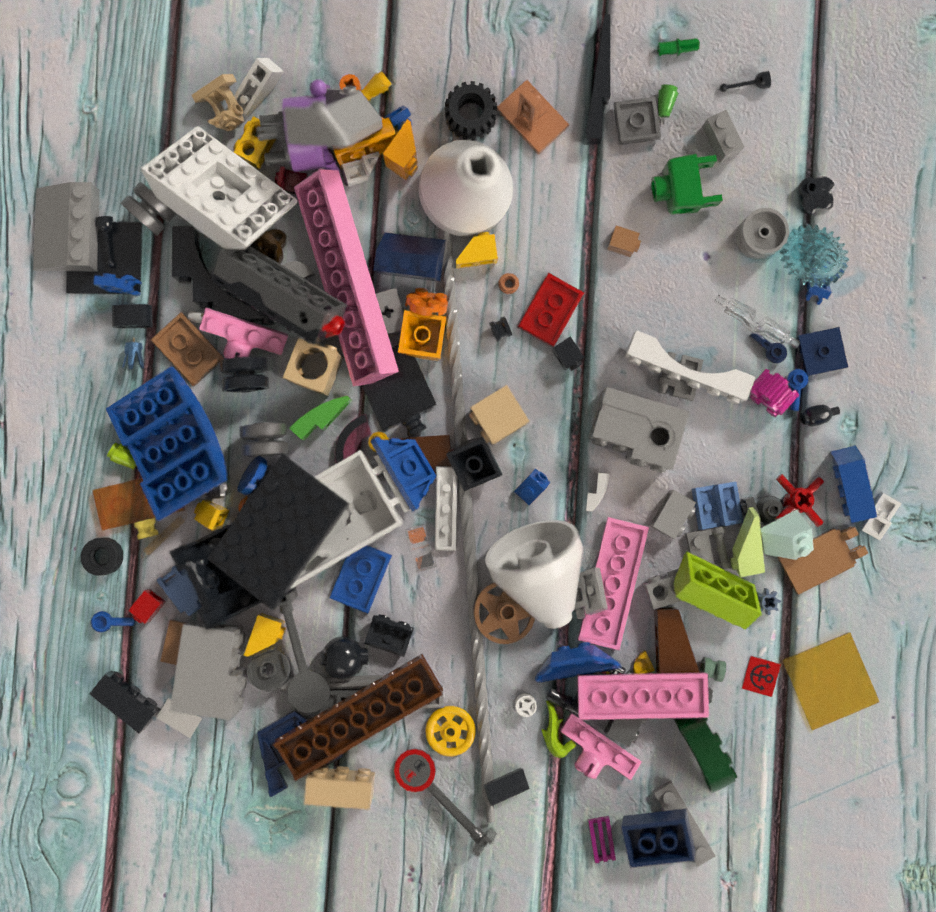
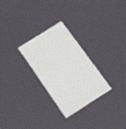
M168 698L156 718L191 738L202 718L192 714L171 712V699Z

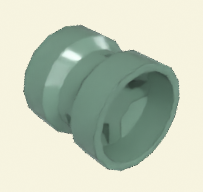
M703 657L699 672H706L708 678L710 677L715 681L722 682L726 674V662L721 660L712 661L711 658Z

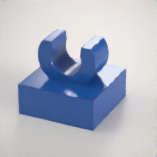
M402 105L386 115V118L389 117L391 124L399 131L403 121L407 119L411 121L408 118L411 116V113L406 106Z
M810 278L807 283L806 301H809L813 295L818 296L816 304L820 305L823 298L828 299L831 295L830 285Z

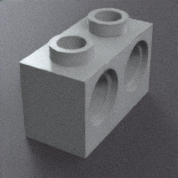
M678 569L667 572L668 576L662 578L659 575L647 579L648 582L643 583L652 609L655 610L681 601L676 597L673 588ZM656 586H661L662 594L655 597L653 589Z

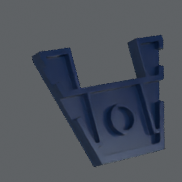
M296 710L268 724L257 732L270 798L288 787L279 770V767L286 763L277 747L275 748L273 744L276 738L307 721ZM341 754L333 760L329 761L328 763H326V766L340 759L341 757H343L344 754Z

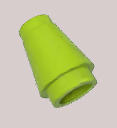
M115 442L109 450L107 457L112 462L134 470L137 465L130 450L126 446H122V443L118 444Z

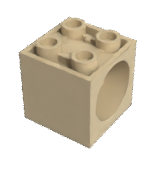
M298 338L283 378L301 387L329 396L343 357L339 354L340 351L333 346L325 344L322 347L319 343L314 345ZM315 352L325 354L324 359L328 364L326 372L316 379H305L303 376L305 374L301 367L303 360Z
M507 385L470 407V419L475 426L479 424L483 430L480 432V435L484 437L487 443L490 442L491 445L496 444L529 423V419Z

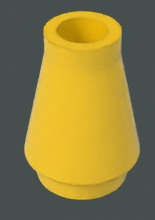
M380 71L378 74H374L361 92L369 101L389 90L388 87L392 84L384 73Z

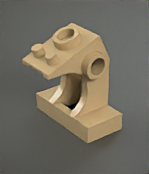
M222 74L191 96L195 103L208 101L215 112V117L208 120V123L229 132L244 122L243 109L237 103L229 88L237 82L234 75ZM224 100L226 101L228 106V110L226 111L224 110L221 102H223Z

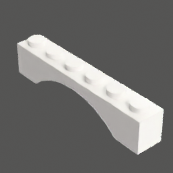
M637 330L633 333L624 356L629 359L628 362L637 366L643 364L648 366V370L654 373H660L661 371L668 374L667 377L672 380H684L688 382L687 385L696 389L702 387L707 389L708 394L717 397L719 395L725 396L727 401L734 404L747 401L756 378L737 369L715 374L701 373L688 369L672 359L661 347L657 338Z

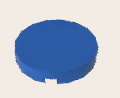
M257 456L251 461L239 481L238 492L246 496L256 488V481L262 479L267 469L268 463L265 458Z

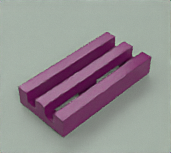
M609 816L588 819L595 864L599 863V861H615L616 856ZM602 822L606 824L610 854H606ZM593 823H597L602 851L600 856H598Z

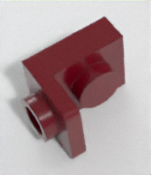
M280 166L279 172L277 171L275 174V184L287 193L296 194L294 187L308 178V174L287 170L285 166Z

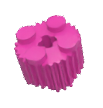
M765 369L754 381L750 391V399L758 405L762 403L767 407L766 411L776 418L777 415H782L799 396V393L796 390L792 392L787 385L789 382L779 373L772 375L769 373L770 370Z

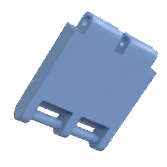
M175 565L172 567V571L163 578L159 577L156 579L180 613L185 611L188 616H191L202 607L185 569L178 571ZM175 574V576L172 579H170L168 582H165L169 577Z

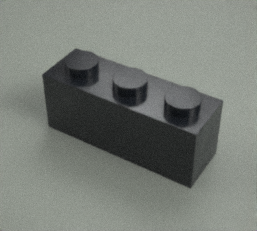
M110 671L104 674L89 695L138 734L141 733L161 710L157 707L158 704L153 699L143 696L137 686L128 684L124 680V676L119 672Z

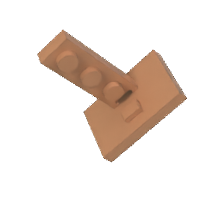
M528 80L523 82L497 106V111L538 155L569 127V123Z

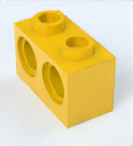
M253 116L251 121H247L245 124L244 134L241 139L236 141L234 153L254 168L260 170L265 161L264 154L270 152L276 139L259 141L255 133L257 132V127H261L260 120ZM254 148L252 154L245 155L247 149Z

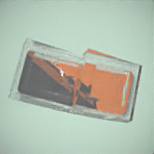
M425 524L405 529L417 573L437 567Z

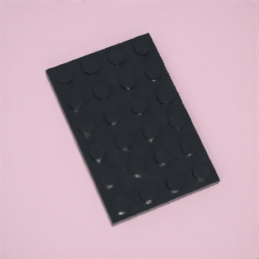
M281 454L207 559L271 610H275L350 503L289 457Z

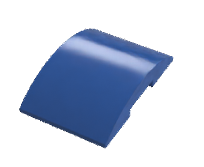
M174 367L164 370L106 408L122 446H128L144 480L140 485L157 521H161L227 481L225 461L214 429L200 402Z

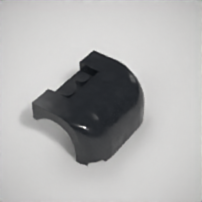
M226 525L207 536L169 551L177 570H186L188 578L203 605V608L197 611L206 630L262 603L207 559L231 525Z

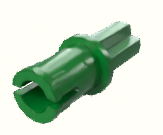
M676 38L675 41L658 42L657 44L658 56L677 54L678 56L680 53L698 51L700 48V42L697 38L686 40Z

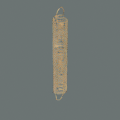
M180 516L167 529L165 528L164 532H161L162 535L159 534L147 548H144L149 555L176 528H179L182 522H185Z

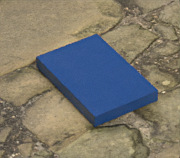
M366 545L347 556L329 598L369 614L392 555Z

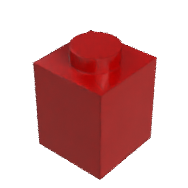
M147 589L143 591L128 611L133 614L132 618L146 624L152 621L166 601L153 590Z

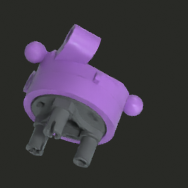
M314 80L310 84L311 95L283 98V111H278V114L259 115L261 126L257 127L259 141L279 139L284 147L283 151L264 154L266 166L292 164L294 172L316 169L339 170L336 166V157L333 156V152L328 146L288 144L284 107L306 108L311 106L313 101H325L326 104L325 93L327 88L330 89V85L325 84L322 80Z

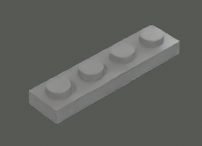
M671 780L653 791L664 811L687 808ZM687 808L695 845L694 862L699 867L714 858L715 854Z

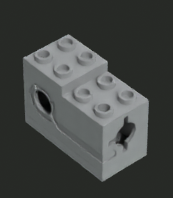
M607 387L601 392L588 439L593 440L592 444L604 447L608 444L613 446L612 450L621 453L627 452L626 459H629L632 465L639 467L649 465L652 471L666 473V470L674 468L690 412Z
M192 620L183 625L170 706L171 712L231 720L238 714L239 710H242L244 697H241L242 689L246 688L247 676H244L245 670L237 669V666L240 667L242 661V654H239L240 645L243 646L245 641V633H242L243 627L218 624L206 630L203 621Z

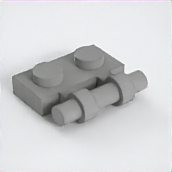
M668 352V355L675 360L676 353ZM682 355L681 361L677 363L688 369L701 372L703 360ZM663 373L662 378H659L658 384L660 386L658 393L666 394L667 388L672 387L674 388L672 396L690 401L694 400L696 388L688 386V382L681 379L680 381L671 380L667 377L668 374Z
M594 567L579 574L574 608L577 619L585 618V613L593 615L608 609L600 568Z

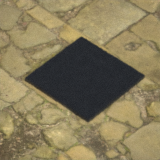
M114 222L113 228L108 232L111 256L115 263L112 268L106 265L108 259L104 232L98 228L97 271H67L66 294H122L107 292L94 285V276L102 277L103 273L115 275L119 279L125 275H131L141 281L142 222ZM135 284L133 286L134 291L141 293V285Z

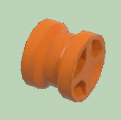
M347 74L341 78L339 83L340 89L352 83L350 86H355L356 90L361 91L360 81L355 75Z

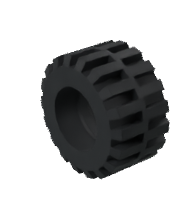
M470 81V85L462 82V87L456 85L454 92H449L448 99L445 101L446 124L449 125V130L451 132L454 131L456 137L459 138L461 135L463 140L471 138L472 141H476V137L479 136L482 139L485 133L488 135L491 132V127L494 128L497 117V102H495V96L491 94V90L488 87L484 89V84L480 82L479 85H475V81ZM474 103L482 108L483 114L477 119L468 120L459 114V110L465 104Z

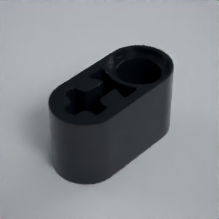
M113 305L112 327L119 329L153 327L152 305Z

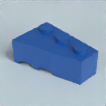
M854 445L830 451L834 466H832L833 473L839 482V485H837L840 498L843 497L844 504H841L844 517L848 516L851 523L876 518L877 512L865 459L857 446Z

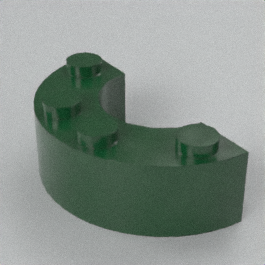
M673 718L682 737L692 751L710 792L713 794L734 783L738 777L733 767L730 766L733 762L727 752L723 753L720 747L723 744L717 732L712 733L706 722L708 718Z

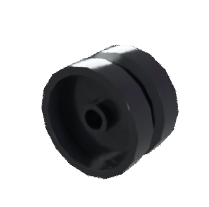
M237 357L221 360L220 372L225 375H234L221 380L222 391L248 393L269 389V378L259 374L268 369L267 358Z

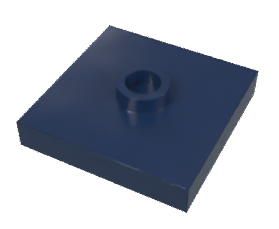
M840 327L797 336L804 372L808 376L848 368Z

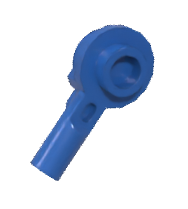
M795 369L787 376L789 388L792 392L796 390L799 393V396L791 404V411H799L801 389L805 388L808 383L806 372L801 369Z
M105 611L97 612L91 619V626L97 632H106L111 626L135 625V620L132 617L112 618Z

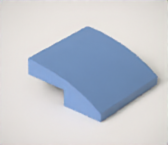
M737 481L692 488L693 501L696 502L694 507L696 508L698 530L743 523Z

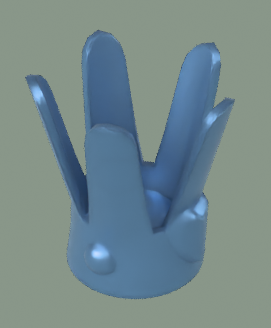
M134 337L133 342L125 343V358L122 368L128 355V368L133 369L135 354L137 353L140 367L144 369L141 353L143 349L142 343L135 342Z

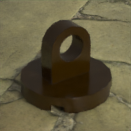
M271 229L260 235L250 246L281 264L284 258L282 249L286 246L287 236L280 229Z

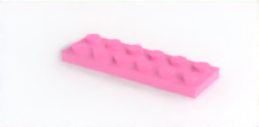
M607 517L595 567L600 568L608 609L593 615L585 613V618L582 619L578 635L579 641L620 650L649 527Z
M706 672L577 675L579 720L709 717L708 674Z

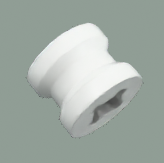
M522 693L515 700L516 711L520 716L530 717L535 713L537 704L531 694Z

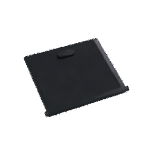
M399 344L392 347L399 372L372 384L362 385L383 432L386 431V428L437 405L416 358L398 353Z

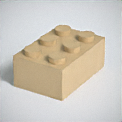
M322 765L310 772L306 778L304 804L369 810L374 794L375 772H370L371 770L367 768H359L358 771H354L344 766L337 767V769H329L328 766Z

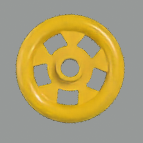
M444 706V708L437 709L431 714L426 723L425 735L428 744L435 752L443 756L452 757L464 753L470 748L475 739L476 728L472 717L464 709L457 706ZM455 715L463 719L460 725L452 721ZM444 716L447 721L440 726L437 720ZM452 728L455 731L454 734L448 735L447 729ZM461 730L467 731L466 739L459 738ZM440 731L442 740L436 741L434 733ZM456 741V747L447 748L446 742Z

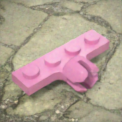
M205 308L199 330L227 339L223 353L226 359L234 358L236 352L237 357H249L253 348H260L282 355L288 338L286 333L209 308Z
M572 713L569 714L559 730L581 746L582 752L575 762V768L591 779H596L603 766L609 765L631 780L642 761L584 721L579 720Z

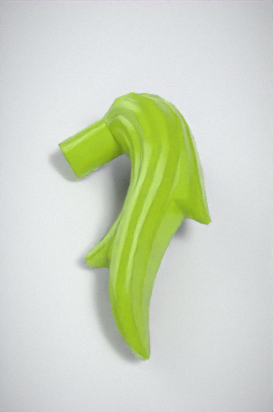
M546 700L549 711V725L547 730L541 729L550 753L556 758H563L576 747V744L573 740H569L565 745L561 744L558 737V729L563 719H558L553 704Z

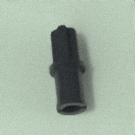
M553 688L547 692L546 699L561 707L562 711L567 710L578 716V702L573 700L572 696L569 695L567 697Z

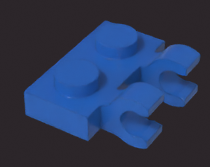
M103 273L102 277L94 276V285L107 292L132 294L133 296H140L141 294L138 291H134L133 286L135 284L142 285V282L131 275H125L121 279L107 273Z

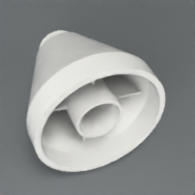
M472 140L453 141L438 148L427 160L419 180V198L426 215L437 227L456 236H476L478 233L487 232L492 229L506 214L513 195L512 177L504 160L490 147Z
M560 520L540 521L517 528L497 540L488 550L485 558L492 580L537 621L544 623L547 628H559L571 621L572 611L575 608L583 546L575 526Z

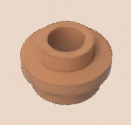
M512 273L502 275L498 283L499 289L505 294L515 293L519 288L517 276ZM511 281L513 283L512 287H506L505 282Z

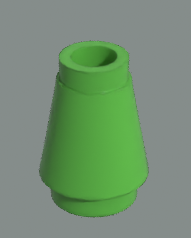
M668 84L661 85V89L658 90V116L670 117L679 94L677 92L678 87Z

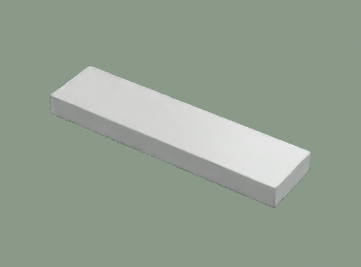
M436 466L435 550L456 551L457 475L452 466Z

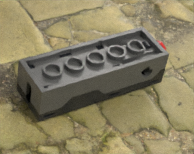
M250 245L246 249H225L220 251L211 281L219 285L221 289L232 293L238 300L245 301L256 311L269 316L272 321L285 326L288 331L301 336L307 343L316 345L342 332L345 326L343 316L347 308L345 303Z

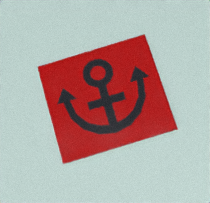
M750 656L742 689L772 697L781 664Z

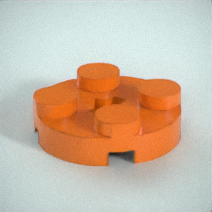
M416 288L415 292L409 293L406 296L405 306L409 305V310L419 315L432 316V312H438V316L444 315L448 307L447 295L431 293L425 288Z

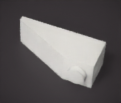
M256 58L234 95L237 103L243 109L244 121L274 89L284 73L269 58Z

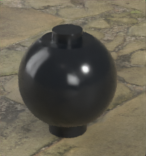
M336 637L330 640L325 645L323 652L320 653V665H324L325 671L330 676L336 679H348L356 675L362 665L368 664L367 648H361L359 643L350 637Z

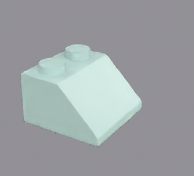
M798 510L761 528L762 547L766 555L796 560L809 555L814 550L812 528Z

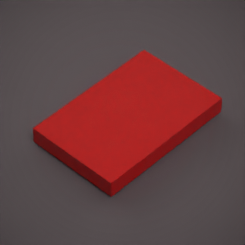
M548 272L520 321L518 328L554 347L583 297L584 292Z

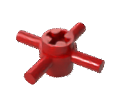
M780 474L776 480L785 489L787 494L783 500L785 509L775 520L798 510L800 513H805L816 527L821 526L824 522L812 509L815 501L813 493L824 483V480L821 477H817L806 489L794 488L787 478Z

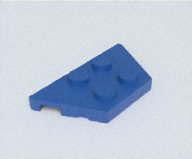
M380 437L374 438L370 441L410 510L414 512L420 507L419 504L422 498L426 496L429 486L435 480V472L416 440H400L397 438L380 440Z

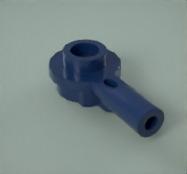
M756 330L750 335L752 339L765 349L766 357L770 362L778 364L786 359L787 349L783 344H771Z

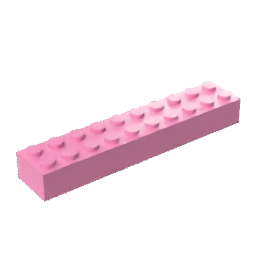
M319 169L297 184L294 189L324 290L347 305L343 316L345 326L338 337L352 385L354 387L372 384L399 371L339 170Z

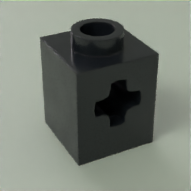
M571 336L552 348L551 351L565 371L569 368L573 371L582 365L580 361L584 356Z

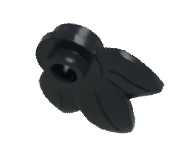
M820 176L816 179L809 177L803 179L799 184L798 192L803 197L802 206L809 215H813L817 207L822 209L833 207L834 198L830 190L835 184L830 178L826 176Z

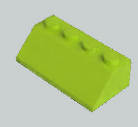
M686 551L674 579L675 595L677 598L745 630L762 615L755 584Z

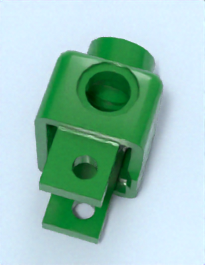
M695 153L669 159L662 170V175L654 176L651 179L654 202L666 201L668 212L673 215L698 213L701 208L718 206L723 201L722 194L703 197L699 169L714 166L717 162L716 155L697 157Z

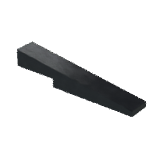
M605 14L602 23L583 145H600L602 140V104H608L611 97L610 14Z

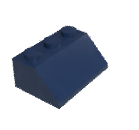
M385 232L376 250L374 271L381 275L440 282L446 240Z

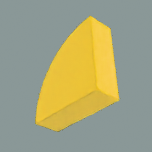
M645 650L636 657L633 664V674H648L655 671Z

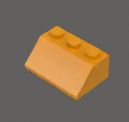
M389 117L382 118L383 128L347 147H333L340 168L342 164L360 160L362 156L379 152V154L384 153L396 136Z

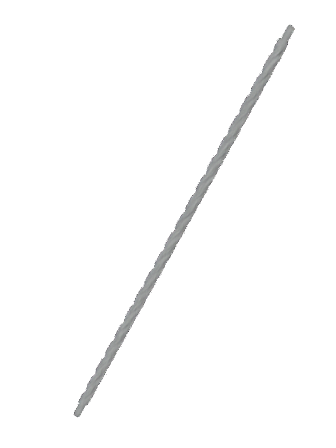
M438 227L439 239L446 240L442 277L443 294L447 295L448 301L446 332L449 371L451 375L454 435L457 447L467 441V431L465 427L464 396L462 393L463 379L460 362L459 332L457 329L458 315L455 298L454 268L452 265V239L450 233ZM458 479L462 535L464 538L466 590L469 603L471 654L474 668V692L477 703L476 717L479 734V755L482 768V794L485 800L487 822H494V806L490 805L483 785L494 780L490 724L488 720L489 709L483 655V635L477 628L474 620V605L479 595L472 495L470 489L463 490ZM479 607V617L481 622V608Z

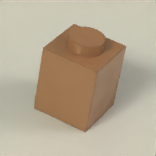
M616 225L607 250L631 257L634 252H638L641 240H638L640 233Z

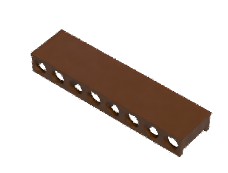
M420 654L276 738L273 745L275 748L277 747L291 771L294 781H297L442 696L443 688L424 655Z

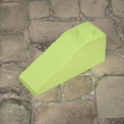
M753 507L747 511L732 549L733 557L730 558L732 569L737 571L739 577L765 573L760 519Z

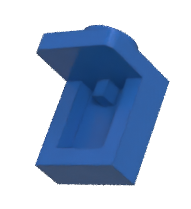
M534 469L514 492L530 505L548 487L550 481L543 472Z

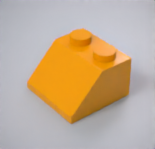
M408 119L383 153L386 167L405 180L409 176L412 177L418 169L411 121Z
M404 310L398 353L439 362L446 317L438 315L424 316Z

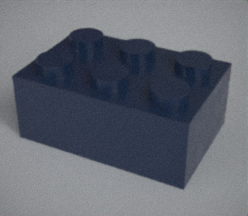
M687 808L623 816L621 828L630 868L695 861V845Z

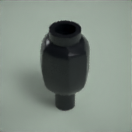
M827 405L812 406L800 414V420L803 425L810 427L827 423L832 416L839 415L840 409L838 406L833 408Z

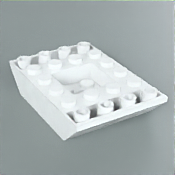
M199 126L195 127L141 168L145 179L158 200L224 249H246L298 202L296 198ZM218 196L223 200H216L213 197Z

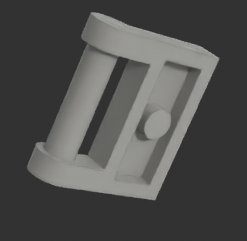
M723 526L685 533L689 553L714 564L709 535H715L720 563H715L714 565L722 569L732 568L731 561H728Z

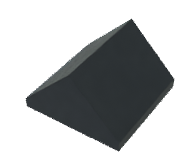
M484 437L469 439L446 453L464 491L503 475Z

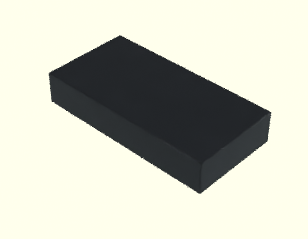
M522 768L483 784L489 803L492 806L530 789Z

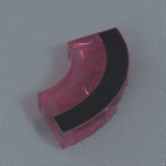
M366 414L353 419L340 433L335 447L336 464L355 454L360 442L372 434Z

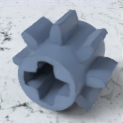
M764 588V593L757 592L761 612L765 609V613L770 615V610L778 611L777 605L781 600L775 597L777 595L776 591H772L769 594V589ZM765 598H769V599H768V601L770 602L769 605H765V604H766V602L764 601Z

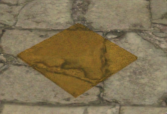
M850 632L782 660L811 730H815L880 702Z

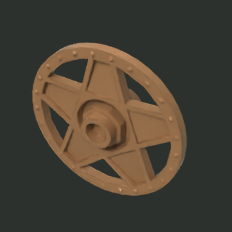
M493 582L480 592L475 601L474 620L476 626L483 636L495 643L510 644L517 642L529 633L535 618L505 591H502L499 597L487 593L498 586ZM480 603L489 612L482 623L479 617ZM530 617L526 628L519 634L518 621ZM501 628L508 639H498L488 633Z

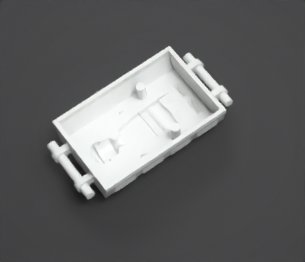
M360 450L315 476V478L348 501L350 505L290 589L403 524V519L395 506L400 504L404 512L410 511V508L378 455L374 457L378 464L376 468H373L368 457ZM383 473L396 496L392 500L378 476Z

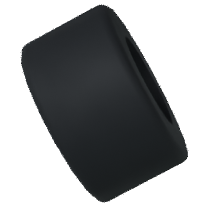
M109 537L90 540L81 551L83 568L95 576H104L115 572L121 566L124 559L121 545ZM100 548L106 549L109 553V560L104 565L99 564L95 558L96 551Z

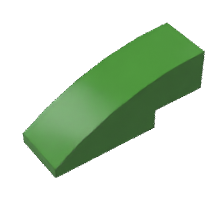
M344 396L325 402L307 412L289 429L301 440L305 441L317 426L325 431L350 404L352 399Z

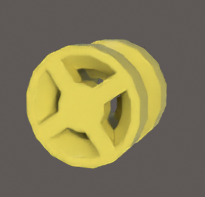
M155 518L134 523V527L138 530V540L159 535L158 530L154 526L156 523Z

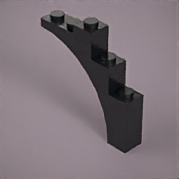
M172 226V277L181 284H191V281H193V302L199 305V308L210 309L214 305L215 311L252 323L262 322V325H274V321L269 316L256 311L251 305L244 304L231 297L219 285L211 281L212 276L204 263L200 250L199 233L193 226Z

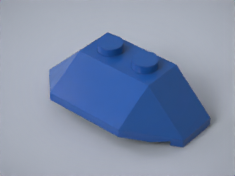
M585 642L578 644V648L570 649V646L558 647L556 652L550 654L536 674L535 681L538 683L576 677L577 675L622 669V666L595 645Z

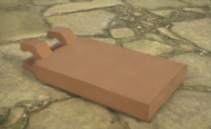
M850 526L842 531L832 528L813 538L814 550L805 557H800L796 560L777 557L796 594L799 595L854 567V564L857 563L855 559L868 554L864 545L849 549L846 540L859 535L855 527Z

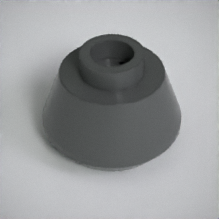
M765 496L756 505L760 521L765 524L776 521L775 518L784 510L782 501L775 496Z

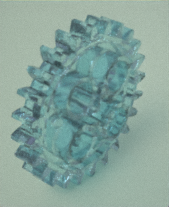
M807 224L805 229L800 225L797 230L793 229L789 233L787 242L780 250V254L783 255L780 261L786 262L783 268H790L788 275H796L795 281L800 278L802 279V285H805L808 281L811 287L816 283L819 288L824 283L828 287L832 282L836 283L848 268L846 263L849 261V258L845 257L848 251L842 250L845 243H838L840 237L834 238L833 231L829 234L826 233V227L821 231L818 225H815L813 229L810 224Z

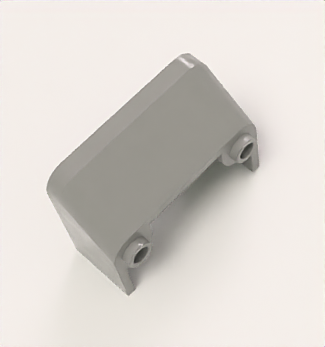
M347 86L343 89L327 88L325 93L326 104L325 101H313L311 106L306 108L284 107L288 144L347 147L383 128L382 118L362 92L356 90L355 86Z

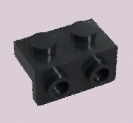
M373 615L364 644L404 657L414 628L403 621H392L386 615Z

